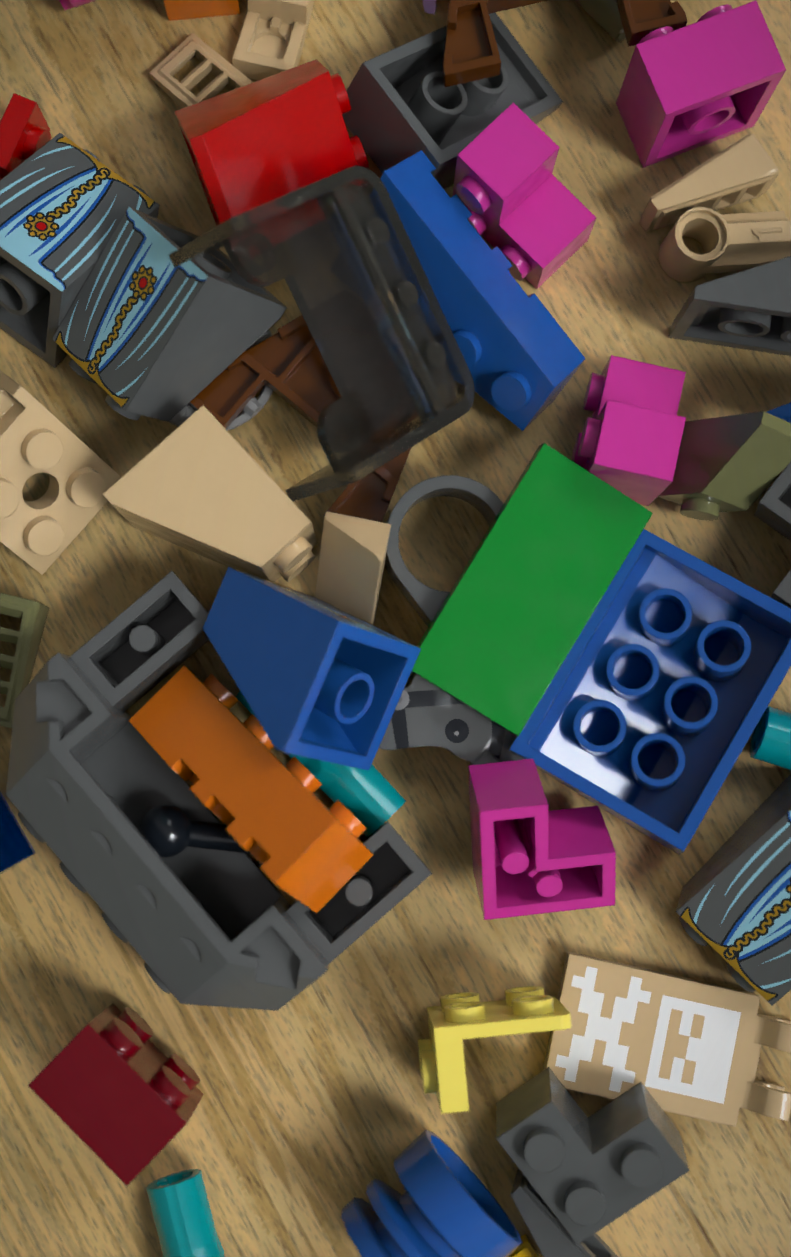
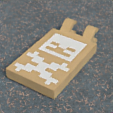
M567 951L557 999L570 1012L572 1027L564 1030L550 1031L543 1070L550 1067L566 1089L613 1100L642 1082L663 1111L732 1127L737 1125L740 1108L767 1117L789 1121L791 1093L784 1091V1086L755 1080L762 1045L791 1053V1021L758 1014L761 996L753 992Z

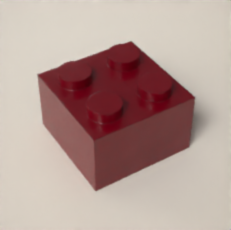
M112 1003L90 1021L28 1086L128 1186L188 1123L204 1094L196 1087L200 1079L187 1062L176 1054H171L167 1058L149 1040L154 1033L139 1014L128 1007H125L121 1012Z

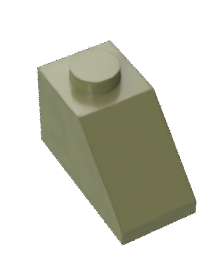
M765 411L686 421L673 481L658 497L681 505L680 513L682 515L698 520L714 521L718 520L719 512L748 510L791 462V423Z

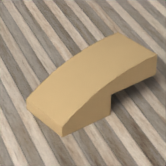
M247 0L248 12L232 58L233 66L247 78L257 81L299 66L314 0Z

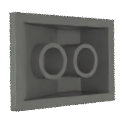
M496 12L490 13L489 16L501 59L499 76L445 87L443 82V63L447 26L362 63L346 90L351 111L342 115L345 125L354 136L357 135L364 150L382 174L387 169L422 150L436 168L431 174L442 188L446 189L454 184L457 155L513 102L535 124L549 116L563 103L562 99Z
M791 256L695 286L672 322L669 338L791 356Z

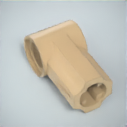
M705 207L689 209L679 217L659 248L661 268L670 278L678 282L690 283L699 280L705 274L741 272L789 257L791 255V220H788L784 211L720 214L711 208ZM682 237H691L697 240L702 245L705 254H695L684 245Z

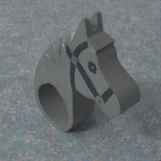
M446 475L433 477L418 483L399 499L386 522L391 524L385 567L395 585L427 627L433 621L450 592L430 588L418 581L409 572L402 560L399 549L400 526L405 514L416 504L429 498L446 496L461 499L474 506L483 515L490 527L503 506V502L485 485L467 477ZM415 673L408 679L379 746L380 749L384 750L423 746L442 747L453 755L466 760L467 765L524 760L510 751V747L517 737L516 735Z

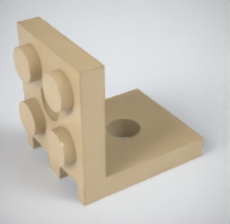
M0 371V542L43 575L108 502L103 493L114 485L121 476L20 384ZM48 473L50 484L47 492L35 501H25L22 496L25 482L34 474Z

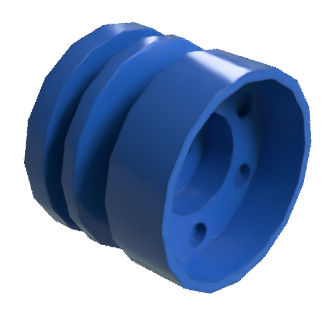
M429 1130L422 1132L394 1159V1168L406 1190L403 1195L384 1181L373 1179L366 1188V1194L372 1205L362 1198L354 1197L342 1209L341 1213L347 1233L360 1252L361 1257H508L522 1243L520 1234L513 1222L482 1181L441 1138Z

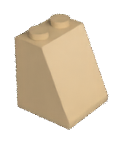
M204 405L103 493L105 498L133 527L227 567L271 582H275L281 576L287 582L291 581L315 558V555L310 551L317 544L312 522Z

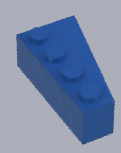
M420 150L383 172L330 271L523 431L556 399L586 358L535 294L527 296L509 271V268L513 265L498 246L492 250L468 221L472 213L457 194L450 198L431 174L436 169L424 152Z

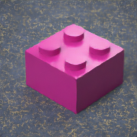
M755 0L734 9L729 4L718 6L701 16L696 23L677 30L670 26L656 29L636 44L616 105L643 168L755 126L786 71L757 1Z

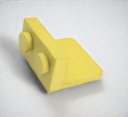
M540 986L505 990L506 1000L480 1002L479 993L474 992L453 993L441 996V1006L427 1007L430 1039L418 1040L419 1065L424 1094L436 1093L441 1114L469 1111L463 1039L569 1029L572 1027L570 1012L555 996L545 995L544 987Z

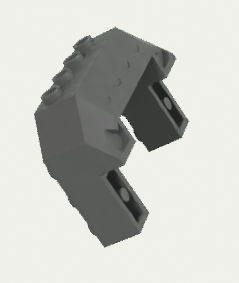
M171 571L73 655L67 656L60 652L54 655L15 699L6 796L20 811L18 817L27 830L40 842H46L61 860L60 867L67 878L80 891L87 892L102 909V917L108 927L119 939L132 945L145 961L144 967L150 977L167 994L172 993L180 1004L277 1011L321 977L336 957L432 873L388 820L362 842L374 855L318 913H315L298 900L290 905L247 853L186 847L178 855L172 857L159 856L139 832L143 817L152 808L165 804L174 805L182 809L191 821L222 824L212 811L190 790L189 784L168 766L128 721L131 716L126 710L209 641L208 636L203 630L209 614L208 610L184 582Z

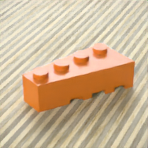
M184 665L128 721L174 772L186 782L188 780L192 782L190 790L222 822L229 825L226 830L241 847L249 851L262 864L260 868L277 886L315 913H318L374 855L358 839L367 828L339 800L328 809L313 794L322 783L295 756L284 765L271 752L274 746L258 719L251 714L242 723L230 710L239 700L212 674L201 682Z

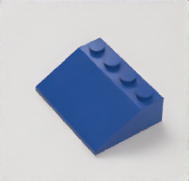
M643 529L520 735L516 737L510 747V751L523 759H534L536 767L616 818L680 855L688 846L791 667V608Z

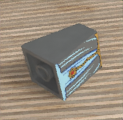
M61 133L57 134L0 180V328L54 368L64 360L67 353L52 338L127 209L131 207L158 218L160 207L140 187L127 182L101 163L93 153L82 149Z
M129 207L52 339L72 358L69 366L73 371L86 380L98 384L108 393L105 401L113 410L132 420H139L141 415L169 422L282 317L287 307L239 265L235 266L233 260L211 241Z
M791 774L684 885L676 912L680 915V923L687 934L702 946L709 944L727 961L728 971L742 988L751 993L756 990L771 1005H774L791 991Z

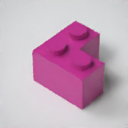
M513 102L457 155L452 196L457 194L472 213L468 221L479 235H482L494 248L498 246L513 265L509 268L513 278L519 281L525 278L537 290L588 241L596 217L552 174L560 147Z
M611 355L602 374L591 373L583 410L592 411L593 415L592 418L587 417L583 432H579L577 435L571 460L638 504L649 506L673 481L686 417L677 415L686 372Z
M534 759L468 765L473 874L484 920L615 905L616 851L599 806L548 811V802Z

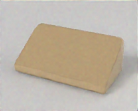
M326 511L315 598L374 625L391 524Z

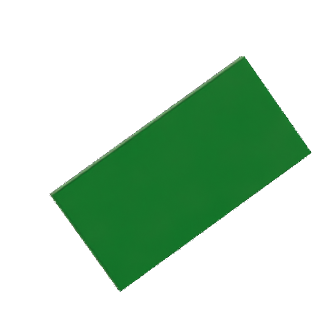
M545 443L539 445L418 643L417 647L421 648L412 672L510 733L519 736L653 513Z

